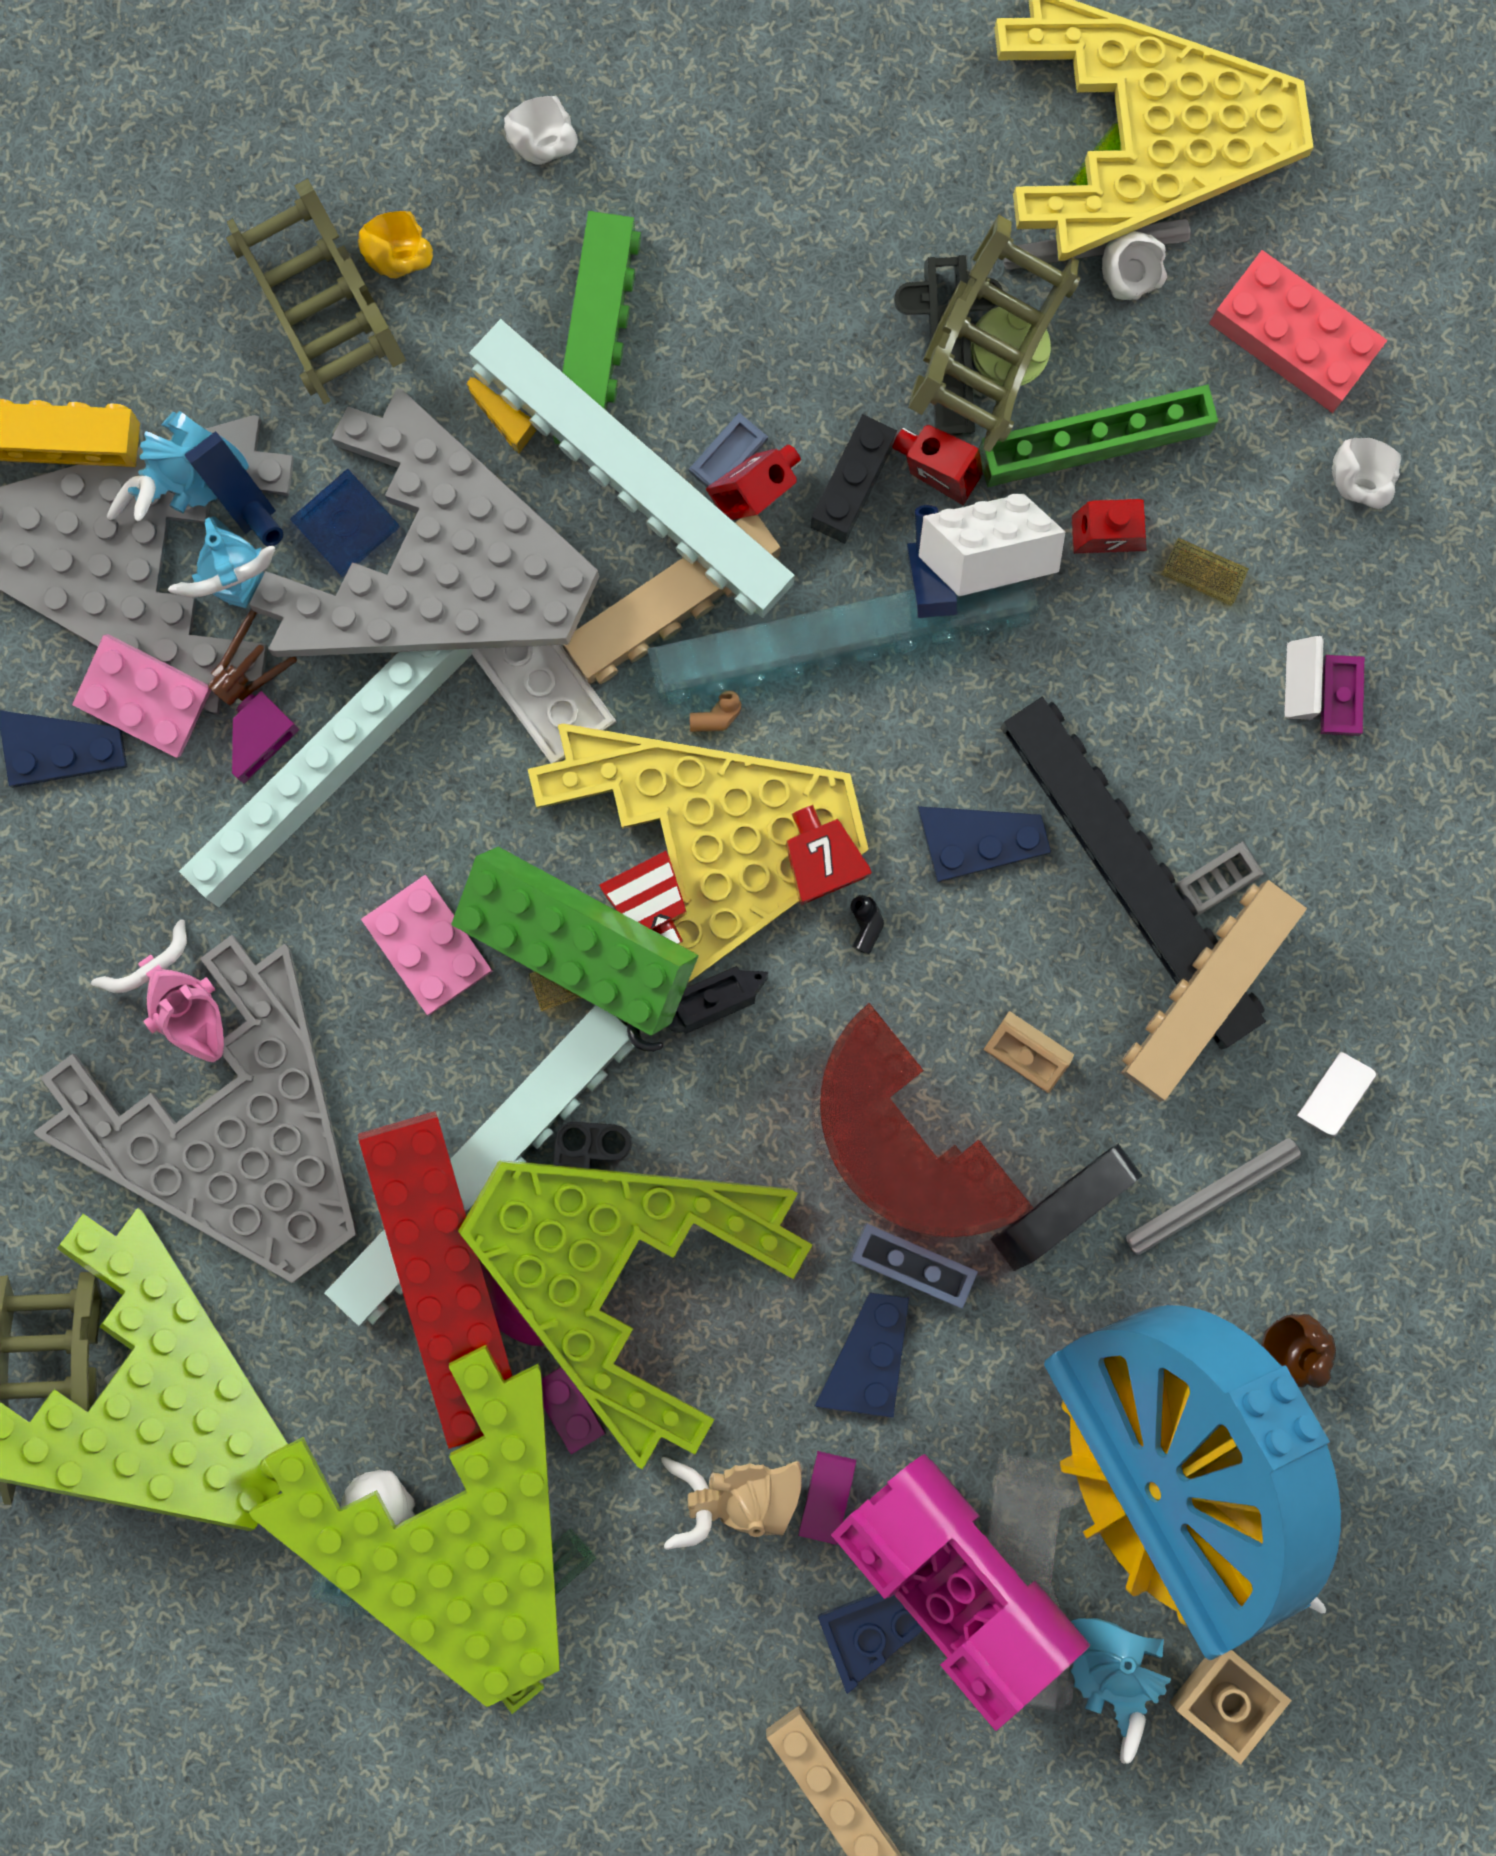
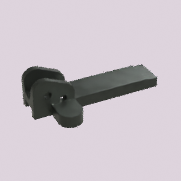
M966 255L945 258L927 257L924 262L925 281L904 283L895 292L894 305L900 313L904 315H929L930 341L947 305H938L936 267L954 266L955 286L957 288L960 280L966 284L969 281L967 279ZM990 278L992 285L1003 290L997 280ZM983 297L980 300L975 298L969 312L987 311L995 308L997 305ZM964 337L961 339L957 338L951 354L955 355L954 360L972 369L971 341ZM948 374L943 376L942 382L946 384L945 388L974 404L973 388ZM938 402L934 405L935 428L948 434L975 432L974 422Z

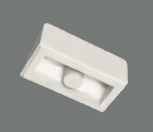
M1314 636L1287 643L1286 718L1312 720L1321 712L1324 644L1322 636Z

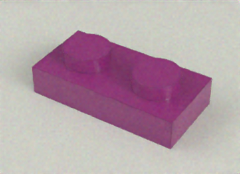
M1325 655L1323 657L1320 734L1360 736L1363 734L1365 657Z
M561 1367L542 1378L544 1409L570 1454L575 1453L606 1434L590 1404Z

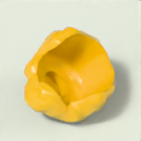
M395 211L377 215L364 224L359 231L358 246L360 252L369 266L380 275L396 279L406 274L423 270L431 265L433 259L432 246L427 239L423 238L422 228L418 225L411 211Z

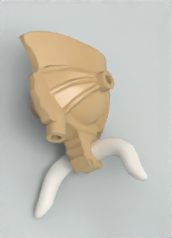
M666 1456L661 1458L664 1467L671 1474L686 1481L693 1488L694 1492L688 1494L689 1517H696L695 1528L689 1532L675 1534L669 1538L664 1544V1549L669 1550L699 1544L708 1536L712 1521L721 1518L720 1521L740 1532L749 1533L753 1537H760L763 1534L784 1535L798 1504L802 1488V1469L799 1461L776 1469L750 1463L742 1466L734 1465L733 1468L724 1470V1474L713 1472L710 1476L708 1487L705 1479L695 1469Z

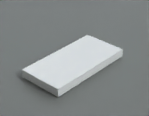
M561 645L473 649L471 652L550 763L565 760L558 729L559 724L606 731L617 723Z

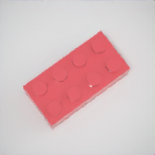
M1261 250L1218 307L1209 323L1332 413L1387 342V339L1263 250Z

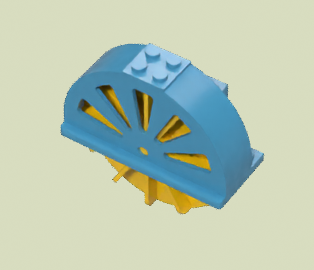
M1178 1305L1157 1306L1137 1312L1080 1337L1045 1360L1044 1366L1063 1399L1061 1407L1070 1416L1072 1455L1060 1461V1469L1063 1473L1076 1475L1083 1499L1095 1523L1084 1530L1083 1534L1086 1539H1089L1100 1533L1118 1562L1129 1573L1126 1584V1591L1132 1596H1137L1147 1591L1158 1601L1177 1611L1179 1622L1182 1625L1188 1626L1201 1652L1208 1660H1213L1311 1606L1310 1603L1325 1586L1337 1556L1341 1532L1340 1497L1334 1465L1327 1446L1330 1441L1286 1365L1281 1366L1265 1348L1234 1324L1201 1309Z

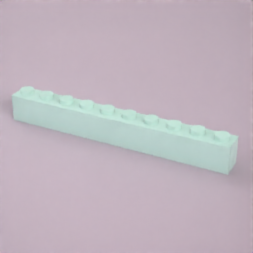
M502 319L469 352L474 366L471 370L484 384L489 386L493 382L503 391L500 395L509 406L516 411L523 408L532 416L529 421L544 436H548L551 433L561 442L559 448L571 460L576 462L580 458L590 467L588 473L597 483L603 487L610 484L620 493L617 498L628 510L634 513L638 509L649 519L646 523L651 530L661 538L668 535L678 544L675 549L684 559L691 564L698 561L707 569L705 575L715 586L721 590L726 586L737 595L734 600L746 613L752 615L756 612L764 618L792 587L795 575Z
M473 649L398 652L179 872L207 900L220 907L472 655Z
M595 1005L450 1159L466 1216L499 1160L526 1163L527 1161L522 1156L532 1145L538 1150L552 1136L554 1132L549 1127L559 1116L565 1121L580 1106L581 1103L576 1098L586 1088L593 1092L608 1076L604 1071L607 1065L613 1059L620 1063L633 1050L635 1046L629 1041L627 1026L616 1016ZM385 1230L376 1237L324 1293L358 1326L364 1325L367 1321L372 1325L375 1324L389 1309V1306L384 1302L395 1291L399 1295L403 1294Z

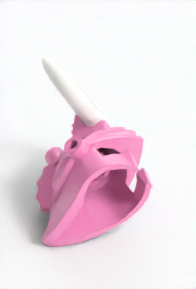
M179 920L173 928V939L170 946L157 957L153 958L152 955H149L139 962L140 968L136 972L124 978L114 979L103 976L91 981L92 986L112 993H125L149 981L147 992L148 1018L143 1020L150 1032L152 1034L156 1031L160 1032L175 1046L205 1061L215 1062L222 1057L224 1046L223 1027L218 1005L211 996V993L215 991L214 986L207 977L200 981L181 972L165 970L182 955L186 947L185 920Z

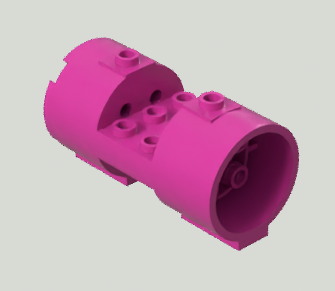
M923 1454L887 1482L888 1484L870 1500L868 1499L850 1514L831 1536L884 1599L890 1598L893 1595L897 1597L947 1657L940 1666L992 1728L997 1731L1068 1668L1091 1644L1036 1580L1029 1586L1023 1582L1016 1571L992 1546L988 1538L974 1525L980 1518V1515L926 1454Z

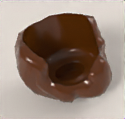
M1291 1314L1276 1320L1265 1331L1261 1346L1281 1366L1286 1365L1298 1387L1309 1385L1313 1388L1326 1386L1331 1379L1330 1372L1334 1365L1336 1346L1333 1336L1328 1333L1327 1329L1309 1314Z

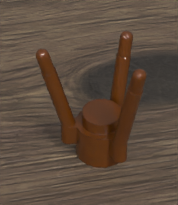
M250 609L222 660L211 672L214 679L208 684V687L230 706L237 699L243 701L255 690L297 662L296 656L289 657L246 686L249 678L244 673L264 651L263 645H258L238 667L231 664L227 669L257 615V612H254L252 609Z

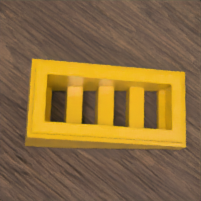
M470 377L466 384L471 397L514 451L520 453L536 432V428L529 421L531 417L521 410H514L500 395L476 378Z

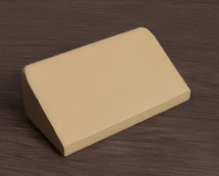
M1010 1011L983 1049L1047 1093L1055 1086L1074 1056L1073 1053Z

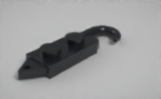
M735 966L685 988L672 1023L667 1028L677 1033L687 1034L755 1004V997L767 981L768 972L739 970ZM628 1023L627 1036L630 1043L637 1049L654 1052L663 1048L662 1042L650 1043L643 1040L640 1036V1029Z

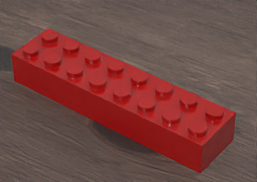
M436 1111L359 1133L358 1140L448 1449L475 1441L484 1436L449 1369V1363L486 1345L503 1379L506 1380L512 1377V1373L479 1258L458 1232L466 1218V1213Z

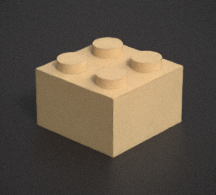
M1230 1650L1213 1660L1204 1658L1170 1700V1704L1177 1712L1241 1765L1292 1700L1236 1652Z

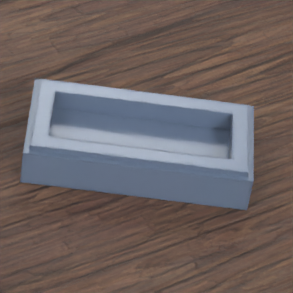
M738 413L689 468V472L708 487L746 459L756 454L767 442L768 436L741 413Z

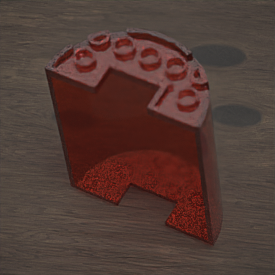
M868 1003L848 1023L826 1056L814 1088L812 1124L815 1143L821 1161L837 1188L860 1210L883 1223L904 1230L942 1237L973 1236L990 1232L1018 1220L1034 1209L979 1139L962 1153L956 1145H953L937 1158L890 1099V1097L924 1070L873 1006Z

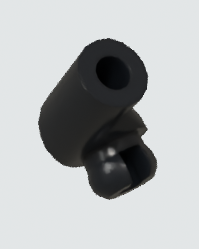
M859 895L851 901L850 905L851 911L861 929L852 947L866 955H870L884 927V920L876 902L871 897Z

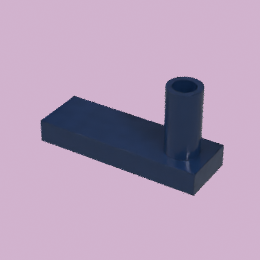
M216 431L184 455L245 534L253 530L265 546H275L282 540L283 530L271 517L276 510Z
M923 505L915 509L916 543H907L908 561L918 618L957 615L956 593L919 557L923 517L938 513V508L932 505Z

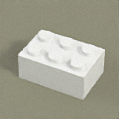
M1024 493L1011 494L1005 498L988 502L980 501L974 505L957 509H945L939 513L924 516L919 557L958 596L1059 572L1065 531Z

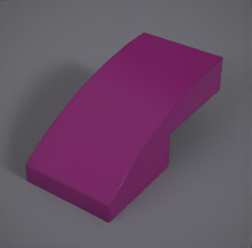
M817 1451L798 1536L835 1545L838 1544L831 1534L843 1523L856 1466L855 1459Z

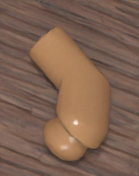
M724 691L720 694V700L710 712H690V732L726 730L740 714L742 704L739 695L734 691Z

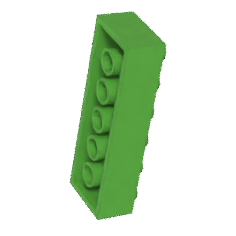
M500 847L476 856L451 923L452 926L650 1036L672 1023L699 956Z

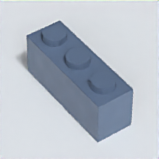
M867 1223L864 1224L850 1257V1260L962 1309L978 1273L974 1269Z

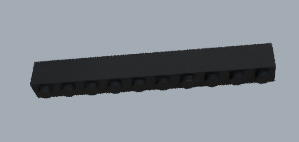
M1043 696L1004 721L1001 730L1175 984L1177 985L1183 978L1189 982L1197 971L1192 966L1206 947L1211 950L1218 943L1216 936L1208 927L1202 929L1194 917L1198 914L1194 904L1186 895L1180 897L1172 885L1175 882V878L1169 868L1163 862L1158 865L1150 853L1153 850V846L1147 836L1141 830L1138 832L1134 830L1128 821L1131 815L1125 804L1119 798L1115 800L1106 789L1109 783L1103 772L1097 766L1093 768L1084 757L1087 751L1076 734L1070 736L1062 725L1065 719L1054 702L1048 704ZM1245 992L1212 1038L1221 1050L1228 1048L1266 1022L1262 1016L1265 1009L1254 993L1247 994Z

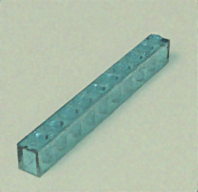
M1032 579L967 595L958 596L956 594L957 615L918 618L914 592L909 590L648 648V656L658 700L667 699L668 704L681 703L690 699V693L705 691L707 696L717 695L728 691L727 685L743 682V687H752L765 683L766 676L781 674L782 679L793 678L804 674L803 668L816 665L819 666V670H829L841 666V660L856 657L857 662L876 659L880 656L879 651L894 648L895 653H905L917 649V643L932 640L933 645H940L954 641L955 634L970 631V636L972 637L981 636L992 632V626L1004 623L1008 624V628L1021 627L1031 623L1030 618L1035 617L1039 610Z

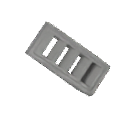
M1242 841L1185 877L1176 885L1181 893L1186 895L1194 904L1198 912L1196 916H1199L1265 873L1245 842ZM1235 855L1239 856L1250 873L1244 878L1231 859ZM1222 863L1226 865L1236 881L1231 886H1229L1218 869V866ZM1208 872L1212 873L1223 890L1217 895L1204 876ZM1195 880L1199 882L1209 898L1204 903H1202L1191 886V883Z

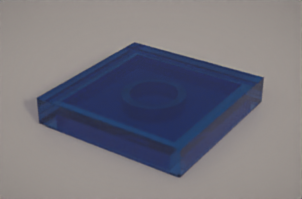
M346 469L290 518L291 522L341 577L347 574L352 562L360 563L400 528L399 524L349 469Z

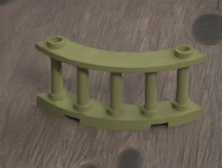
M307 178L294 185L301 197L294 201L296 205L244 233H241L232 218L227 221L232 234L226 237L237 259L243 255L246 258L304 367L305 372L299 376L310 396L318 393L325 405L331 400L323 384L376 356L379 359L387 356L393 368L407 360L345 246L343 245L339 248L335 246L333 240L339 238V235ZM302 219L305 222L313 219L322 236L321 239L316 241L317 245L263 273L250 247ZM324 259L327 262L334 259L343 275L336 279L338 283L284 312L272 287ZM345 297L347 300L355 297L361 308V311L355 313V319L304 346L301 344L292 327L294 324ZM372 331L374 332V335L368 338L370 342L315 370L310 361L362 332H365L366 335Z
M999 214L972 258L976 263L969 274L971 278L967 284L960 280L945 309L923 359L924 362L929 364L925 377L917 376L908 406L911 410L922 415L929 403L936 405L938 402L987 429L983 449L991 452L997 441L1003 443L1010 434L1014 425V421L1011 420L1013 406L1029 363L1064 297L1070 298L1073 295L1081 279L1078 276L1079 260L1072 257L1064 270L1060 271L1013 244L1014 239L1010 238L1012 222ZM1006 258L1054 285L1040 310L1031 307L990 283L991 279L987 276L997 259L1003 260ZM983 297L1031 324L1019 350L970 323L971 318L967 317L975 298L980 300ZM964 337L1012 364L1003 386L954 360L955 355L951 354L957 338L961 339ZM948 374L995 400L996 404L992 414L945 388L946 384L942 382L943 376Z
M80 1272L77 1289H71L70 1293L14 1295L8 1275L0 1276V1402L9 1408L8 1399L47 1398L55 1389L85 1411H89V1406H92L97 1399V1369L89 1367V1345L98 1344L102 1308V1293L98 1278L90 1272ZM70 1309L74 1313L72 1330H67L65 1334L11 1336L13 1315L16 1311ZM66 1350L67 1354H71V1376H67L65 1381L8 1383L9 1353ZM0 1482V1493L4 1505H11L16 1485ZM84 1499V1501H95L90 1499Z

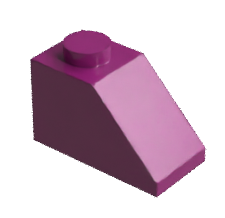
M262 691L256 696L251 694L246 697L237 707L236 711L238 714L233 718L232 774L243 784L299 731L298 727Z

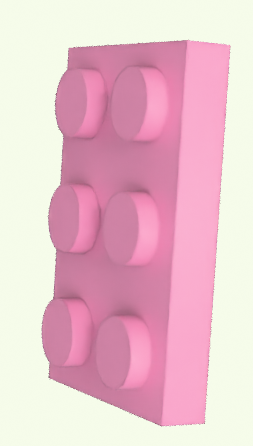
M106 634L103 635L72 705L178 758L187 745L211 689L208 687V684Z
M424 875L361 920L422 1009L430 1016L489 975L493 970L468 934L451 925L454 914L429 878Z

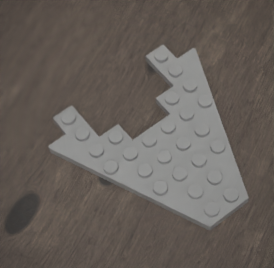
M396 389L382 418L347 407L332 437L334 445L397 467L396 474L385 494L386 500L390 504L416 512L417 514L388 574L352 562L336 596L265 571L249 605L254 612L282 621L268 648L270 653L275 657L568 645L600 577L598 570L402 389Z
M252 415L206 428V430L212 433L216 431L243 454L249 465L246 471L262 493L289 496L294 457L292 455L257 451L261 418L259 416ZM141 447L137 451L136 467L75 465L0 487L1 592L96 647L99 646L103 635L109 634L206 684H209L214 679L211 672L222 660L232 640L192 635L197 599L195 597L190 598L159 592L169 520L205 524V519L209 518L211 501L205 507L199 505L194 507L187 506L184 513H181L169 506L175 494L167 491L166 494H161L160 499H154V502H151L147 513L141 521H136L134 518L136 500L133 497L119 516L113 520H108V511L120 489L130 478L141 476L138 474V471L146 468L145 461L141 460L139 456L143 453ZM242 641L227 669L231 664L238 667L258 645H263L264 651L244 673L249 678L248 683L253 682L264 674L268 650L266 644ZM211 690L203 709L214 715H219L221 699Z
M231 935L200 959L246 1020L245 1023L224 1038L222 1055L238 1077L176 1123L154 1093H150L120 1115L77 1055L71 1054L41 1077V1080L63 1110L35 1130L34 1134L285 1280L295 1283L358 1235L291 949L288 945L283 944L256 965L236 937Z

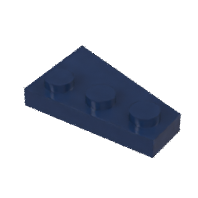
M0 710V732L8 783L12 788L127 768L122 730L117 727Z
M917 807L937 883L1051 853L1040 814Z
M868 1293L814 1407L894 1418L909 1302L908 1297Z
M878 1591L817 1615L847 1694L868 1674L887 1661L886 1659L905 1643H909L924 1630L895 1595L884 1599Z

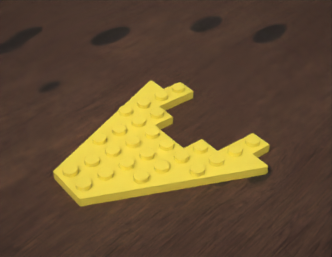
M1029 0L1030 18H997L994 30L998 60L1073 59L1077 93L1114 92L1121 151L1087 152L1085 165L1088 185L1015 187L1013 200L1017 229H1055L1059 261L1070 259L1308 157L1314 148L1304 80L1075 0Z
M569 724L558 725L566 760L528 769L537 809L613 791L622 829L658 820L661 821L668 855L687 911L685 916L673 921L683 939V942L679 945L699 955L688 983L799 902L786 848V841L800 835L792 813L813 805L822 825L838 819L861 855L869 850L850 773Z

